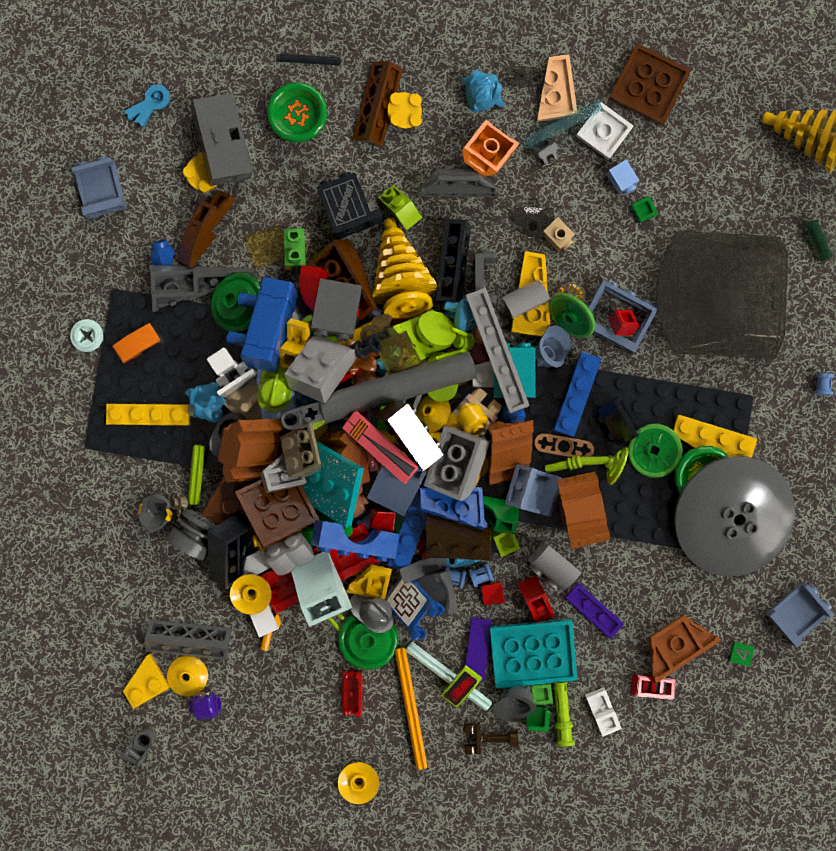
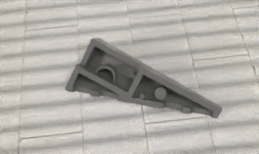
M149 265L152 312L159 311V308L168 305L174 306L177 302L188 298L191 300L214 292L217 285L224 278L235 273H245L255 278L254 268L193 266L191 269L187 266Z

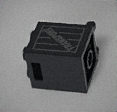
M345 172L339 175V179L333 181L327 179L322 181L320 186H317L336 239L345 238L382 223L381 210L376 209L370 212L355 172L352 174L351 172Z

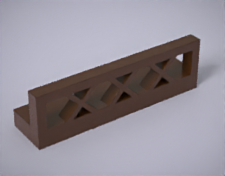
M390 61L372 62L352 140L368 142L377 147L383 146L389 124L387 115L389 97L391 94L397 93L403 71L402 68ZM378 68H382L381 74L376 77ZM376 87V93L371 97L372 90ZM371 107V112L366 116L367 110ZM366 126L364 136H360L362 129Z

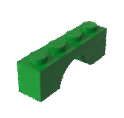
M483 496L484 518L490 522L493 530L515 534L519 508L505 504L506 500Z

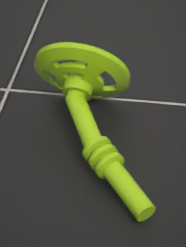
M623 446L614 456L609 457L574 456L566 461L545 465V470L547 473L568 468L572 470L573 467L577 469L578 467L581 468L582 465L605 464V467L608 468L607 483L613 485L625 466L629 449Z

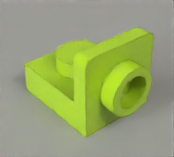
M493 527L489 528L492 529L491 534L501 557L520 549L515 534L497 532L493 530Z

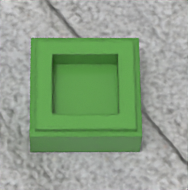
M551 683L530 685L533 702L536 706L553 704Z

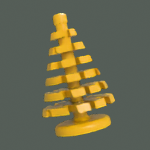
M821 109L813 125L811 124L814 118V110H807L801 122H799L801 111H793L789 119L787 118V111H780L778 116L770 112L764 113L762 123L773 125L774 131L778 134L781 133L782 129H785L784 138L789 142L792 140L794 133H797L794 141V146L800 150L808 136L804 153L809 158L813 155L820 140L815 155V162L822 165L830 149L825 169L830 173L836 166V109L831 113L827 123L828 109Z
M387 218L384 221L386 230L383 232L381 239L383 242L381 243V253L378 257L379 265L376 270L377 276L374 283L373 298L376 304L383 305L384 315L389 319L415 318L432 308V298L429 295H433L437 290V283L431 277L427 267H424L421 258L416 257L418 256L413 247H410L411 244L403 231L397 227L396 220L394 218Z

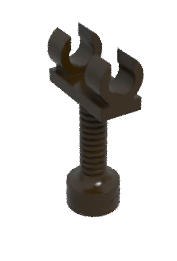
M480 723L464 724V733H477V744H465V754H481V743L502 742L508 743L510 747H518V730H509V733L506 735H482Z

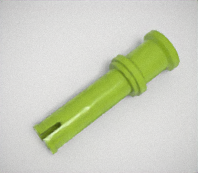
M567 682L553 683L557 712L555 728L557 729L558 741L556 746H573L575 741L572 740L571 728L573 723L570 721Z

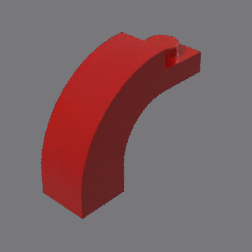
M301 265L299 277L300 292L306 305L314 312L320 278L327 280L328 272L320 267ZM358 309V312H357V317H358V318H359L360 309Z

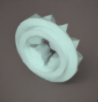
M81 320L71 330L72 344L80 351L92 352L100 347L104 340V331L93 320ZM81 330L86 331L88 333L92 331V334L90 336L92 337L93 342L88 339L83 341V338L85 336Z

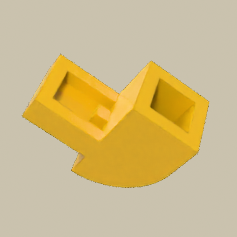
M292 318L287 322V341L279 348L281 367L289 368L306 343L312 338L310 336L309 323Z

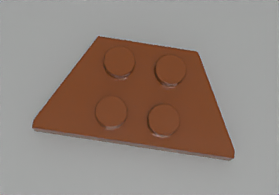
M681 615L650 635L648 639L654 683L660 682L720 642V638L706 631L705 628L697 625L685 615Z

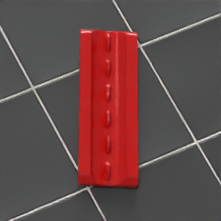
M363 522L353 527L351 536L347 538L353 543H357L367 538L370 533ZM317 546L312 548L314 556L322 553V551H317ZM331 549L329 553L341 581L368 568L371 564L374 565L380 562L375 560L373 555H369V558L366 559L356 557L354 552H350V555L347 556L337 554V550ZM270 569L259 575L267 581L271 588L269 605L274 614L299 602L292 572L277 575L273 569Z

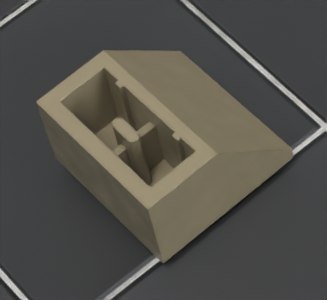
M308 423L280 436L288 477H308L321 471V461L312 423Z

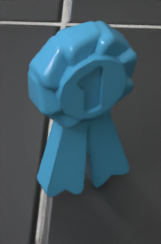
M152 85L145 92V100L125 110L124 113L128 115L129 120L138 116L134 122L144 128L153 110H163L170 103V93L163 85Z

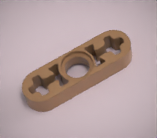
M539 434L534 439L535 448L544 453L567 457H591L594 453L593 445L585 440L550 434ZM546 437L547 442H553V438L557 439L554 443L555 451H551L552 446H545L542 449L541 445L538 444V440ZM565 440L569 443L570 447L567 452H561L558 449L560 441ZM573 442H577L575 447H583V444H586L589 453H585L582 456L581 451L574 450L575 455L571 454L574 448Z

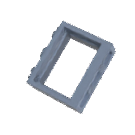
M603 280L588 306L591 313L594 311L603 292H606L646 313L632 341L620 335H615L613 331L596 322L593 334L633 354L658 309L649 300L643 299L642 301L636 298L634 292L627 289L625 291L619 289L617 283Z

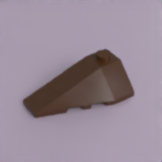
M334 239L308 263L309 266L320 267L327 271V280L362 286L358 307L360 309V320L365 319L377 308L359 255L349 239Z

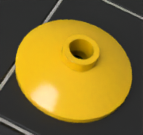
M427 395L418 403L416 408L418 414L416 417L428 426V433L438 432L444 428L450 419L451 405L449 401L438 402Z
M242 575L232 584L230 599L234 607L240 612L249 615L258 614L269 605L271 588L267 581L258 575ZM253 589L255 595H250L248 590Z
M181 656L175 659L167 671V681L170 688L176 694L185 697L200 693L208 680L205 664L193 656ZM183 674H188L190 679L188 681L184 680Z
M354 762L347 765L341 771L338 778V789L342 797L348 802L364 804L372 800L378 792L379 777L370 765L363 762ZM357 778H361L363 780V783L361 785H357L355 783V780Z

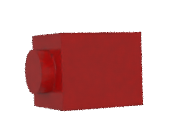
M537 576L517 584L535 622L546 621L555 616Z

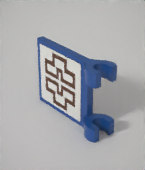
M402 576L385 599L390 604L392 612L408 629L409 636L413 641H417L418 638L423 640L427 635V632L418 626L427 612L431 617H434L436 614L441 616L445 610L441 604L434 601L424 591L416 580L404 584Z

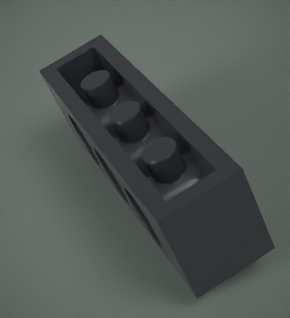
M446 219L436 294V301L443 305L446 304V301L459 303L463 299L471 225L466 220Z

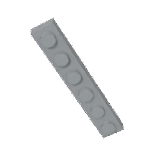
M486 288L467 294L466 298L509 413L528 407L527 397Z

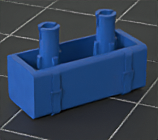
M263 277L258 296L243 292L239 294V306L252 307L254 310L247 334L229 331L226 342L227 344L243 347L240 356L247 367L277 372L280 362L279 348L285 343L287 322L292 318L293 312H295L298 298L293 283Z

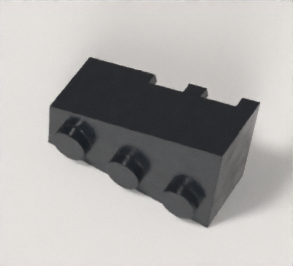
M240 512L207 531L209 578L225 590L231 587L237 578L242 576L247 557L244 556L246 547L251 545L249 536L252 528L246 516Z

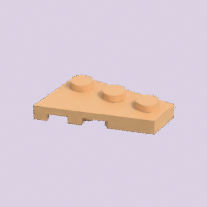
M569 54L553 56L548 59L537 122L576 117L578 115Z

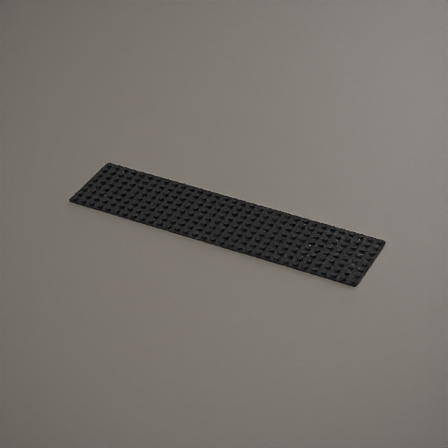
M119 289L112 290L85 441L86 449L191 466L193 446L203 445L205 447L203 469L223 471L224 464L218 461V458L212 454L209 445L217 422H209L206 419L190 416V425L106 424L107 404L190 405L189 396L185 394L188 389H195L196 386L199 387V385L203 386L212 382L217 383L216 379L220 376L216 374L207 359L222 348H226L234 361L238 363L243 362L240 356L243 347L227 344L228 332L220 328L212 317L211 305L182 300L174 306L168 305L159 308V311L152 312L151 295ZM150 323L160 338V342L123 364L112 346ZM248 330L243 331V332H240V333H242V334H247V331H248ZM452 345L440 352L449 353L459 349ZM478 349L467 350L472 357L474 366L490 361L487 351ZM535 359V397H527L529 406L523 408L525 412L524 422L533 420L532 453L529 467L547 473L545 465L566 461L568 458L572 459V457L540 452L534 446V439L539 434L568 437L554 432L552 429L568 391L574 366L562 364L561 367L557 368L537 366L538 361ZM235 370L234 372L229 374V377L232 381H234V377L239 374L238 371ZM390 370L392 374L400 372L398 370ZM597 370L575 436L568 438L589 441L594 447V453L591 457L614 456L623 446L628 447L629 441L619 446L616 442L612 443L607 434L609 431L606 424L602 425L597 417L600 407L619 396L623 399L639 428L649 424H661L673 430L677 415H682L748 435L753 397L747 394ZM472 380L458 384L455 396L449 400L451 413L468 394L471 395L477 389L472 388ZM481 388L487 393L480 402L487 408L494 399L503 407L505 400L504 398H494V388ZM428 393L422 394V396H421V398H420V401H421L424 397H426V396L428 395ZM222 405V417L232 413L225 405ZM502 407L499 413L496 415L498 418L494 421V423L498 421L502 422L500 418ZM309 408L310 414L317 412V410L313 411L312 408ZM296 418L284 419L288 425L294 424ZM343 418L327 423V431L344 430L343 426L347 421ZM284 427L285 430H283L282 436L291 432V430ZM487 430V432L484 434V436H485V438H486L487 440H488V430ZM543 437L542 440H538V444L541 445L542 449L545 446H552L551 451H555L554 443L557 439L553 438V442H547L546 437ZM562 440L559 442L558 449L561 452L569 450L570 446L567 441ZM681 441L683 457L689 450L694 448ZM573 442L574 448L571 454L575 455L574 450L581 451L582 456L585 453H589L586 444H583V447H575L577 442ZM653 446L650 453L658 455L660 448ZM366 450L367 461H369L370 453ZM628 456L619 478L613 485L607 483L608 468L605 467V464L582 465L581 468L578 467L577 469L573 467L572 470L568 468L549 473L563 479L596 471L610 537L681 549L674 528L675 507L680 495L675 484V470L663 477H648L639 473L632 466ZM369 465L370 481L369 483L362 484V493L365 496H368L378 475V472H374ZM487 471L479 479L476 487H482L483 496L506 500L511 481L489 485ZM557 498L551 517L519 508L518 522L563 529Z

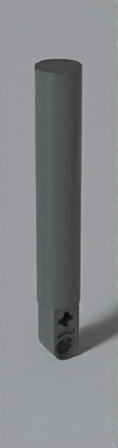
M469 351L333 391L325 404L320 401H314L285 410L281 415V422L286 429L290 430L323 420L325 424L349 417L356 411L363 413L380 406H386L393 400L403 401L476 379L475 366ZM308 408H312L313 411L317 410L314 418L305 416V413H308ZM290 413L297 417L296 422L292 425H288L284 421L285 416Z

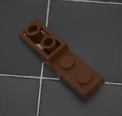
M218 190L209 203L204 201L200 203L191 217L181 240L177 258L179 263L192 269L216 237L212 231L235 202L232 195Z

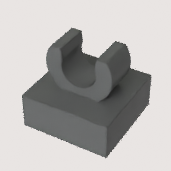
M549 138L531 148L534 155L546 165L548 164L546 159L548 155L551 154L554 159H557V153L555 152L558 150L557 144Z

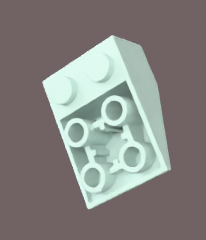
M328 552L315 555L314 559L303 566H296L291 571L300 606L309 627L353 608Z

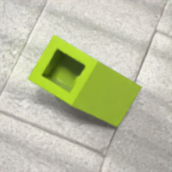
M394 185L386 189L378 197L397 222L406 230L422 218L412 201Z

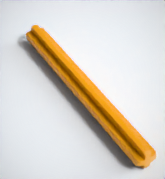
M400 647L395 650L416 769L422 770L427 768V761L406 648Z

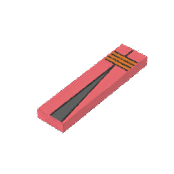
M358 411L354 412L343 426V429L403 484L407 483L419 468L418 465Z

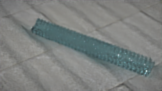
M599 99L591 103V105H586L584 108L582 107L577 110V112H573L568 117L565 116L563 119L561 118V120L559 119L554 122V124H549L545 129L542 128L540 131L538 130V132L536 131L531 134V136H526L525 140L529 148L530 146H535V144L537 145V143L539 144V141L541 143L544 139L553 137V134L555 136V133L562 132V129L563 131L567 130V128L569 129V126L576 125V122L578 124V121L581 122L583 119L590 118V115L592 117V114L595 115L594 112L596 114L597 112L599 113V110L602 112L603 108Z

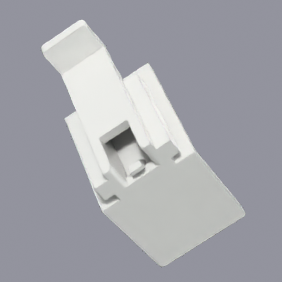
M222 348L207 359L216 374L220 376L216 379L218 385L222 387V389L217 391L219 396L228 398L238 389L257 384V371L247 367L244 361L242 363L234 361L226 348ZM237 370L239 374L232 381L229 374Z

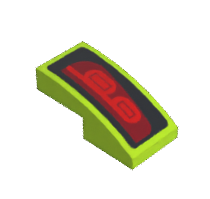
M465 666L444 689L441 696L457 708L482 680V677L468 666Z

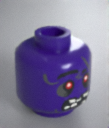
M213 691L196 693L193 700L189 703L190 712L198 720L215 718L222 708L220 696H217Z

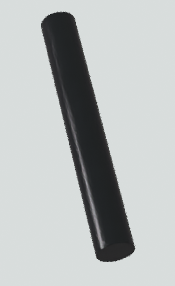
M280 54V62L340 66L341 57Z

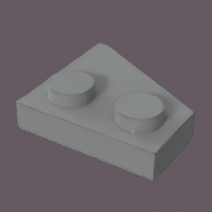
M284 454L280 455L260 473L266 493L307 483L305 477H288Z

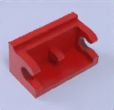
M342 671L343 716H348V714H354L355 717L362 716L363 671Z

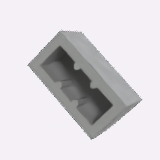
M536 280L501 297L511 319H514L548 302L550 297L543 284Z

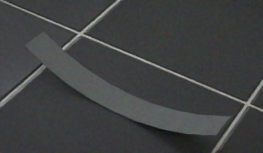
M491 535V551L498 548ZM428 557L399 570L404 584L426 574L448 567L445 558Z

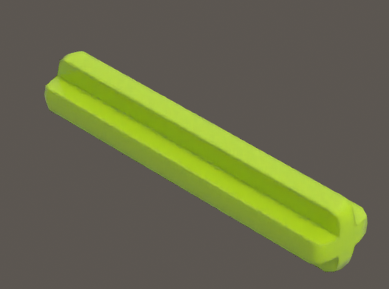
M203 445L193 446L188 503L191 505H198L200 502L205 452Z

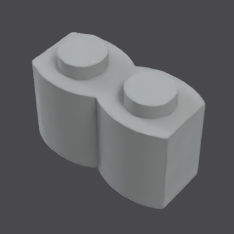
M301 533L293 534L283 542L275 543L264 551L266 562L277 575L287 574L296 566H303L314 559L312 546Z

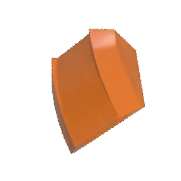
M485 120L463 148L464 162L483 176L497 174L516 151L519 143Z

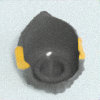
M159 493L142 499L137 515L140 524L146 529L147 533L156 532L171 521L172 507L170 501Z

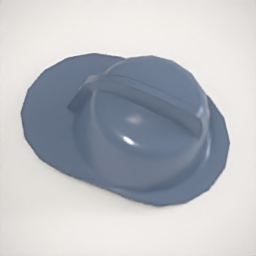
M554 325L545 331L540 342L535 347V357L538 361L537 366L556 368L562 366L571 348V340L563 328Z

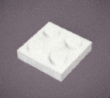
M600 102L576 137L609 160L631 131L633 125Z

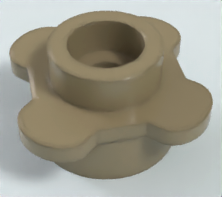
M175 493V498L171 500V509L176 512L177 516H180L183 509L187 508L186 496H179V493Z

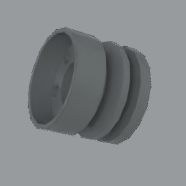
M184 508L181 514L187 519L182 517L177 519L183 526V529L173 527L166 540L187 555L204 560L208 554V544L204 542L205 539L208 540L207 531L215 527L216 524L202 516V513Z

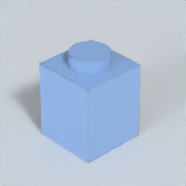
M627 159L610 169L606 174L619 195L623 192L626 195L636 189L635 185L639 182Z

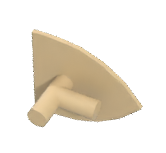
M258 384L238 389L225 400L224 405L232 413H240L250 420L263 419L261 406L257 400Z

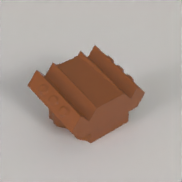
M281 419L238 420L224 428L218 461L224 464L222 472L226 482L262 480L260 473L277 459L278 447L281 443L279 432L285 430Z
M533 420L527 422L517 421L515 423L498 421L489 424L488 440L491 441L487 450L489 485L511 481L516 464L529 467L532 453Z
M345 430L325 431L319 438L321 443L364 468L358 493L359 496L363 491L362 484L369 483L370 481L366 449Z
M596 471L558 479L557 500L563 529L567 534L571 549L610 540Z

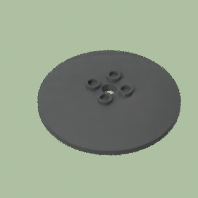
M729 456L715 460L698 470L685 484L679 495L674 513V528L678 543L686 556L694 564L712 574L739 576L754 572L772 561L787 543L795 519L793 494L784 477L775 468L762 460L749 456ZM742 514V521L739 524H734V518Z

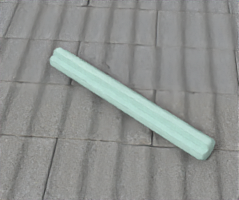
M411 642L407 646V653L450 684L454 680L455 673L415 643ZM476 689L467 697L485 711L492 704L491 700Z

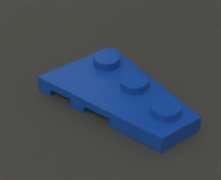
M474 487L471 494L463 501L430 488L419 489L420 511L478 529H485L482 487Z

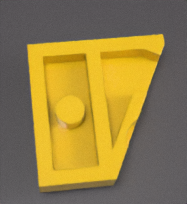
M371 564L348 584L346 592L385 600L392 569Z
M151 653L146 656L123 690L133 709L170 688Z

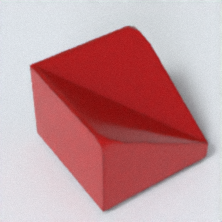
M614 310L608 318L615 335H632L639 327L632 310Z
M371 508L368 528L393 532L396 512L388 508Z
M501 581L481 585L484 605L505 603Z

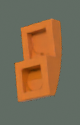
M148 323L124 337L112 347L124 364L141 355L146 349L158 344L160 338L151 324Z

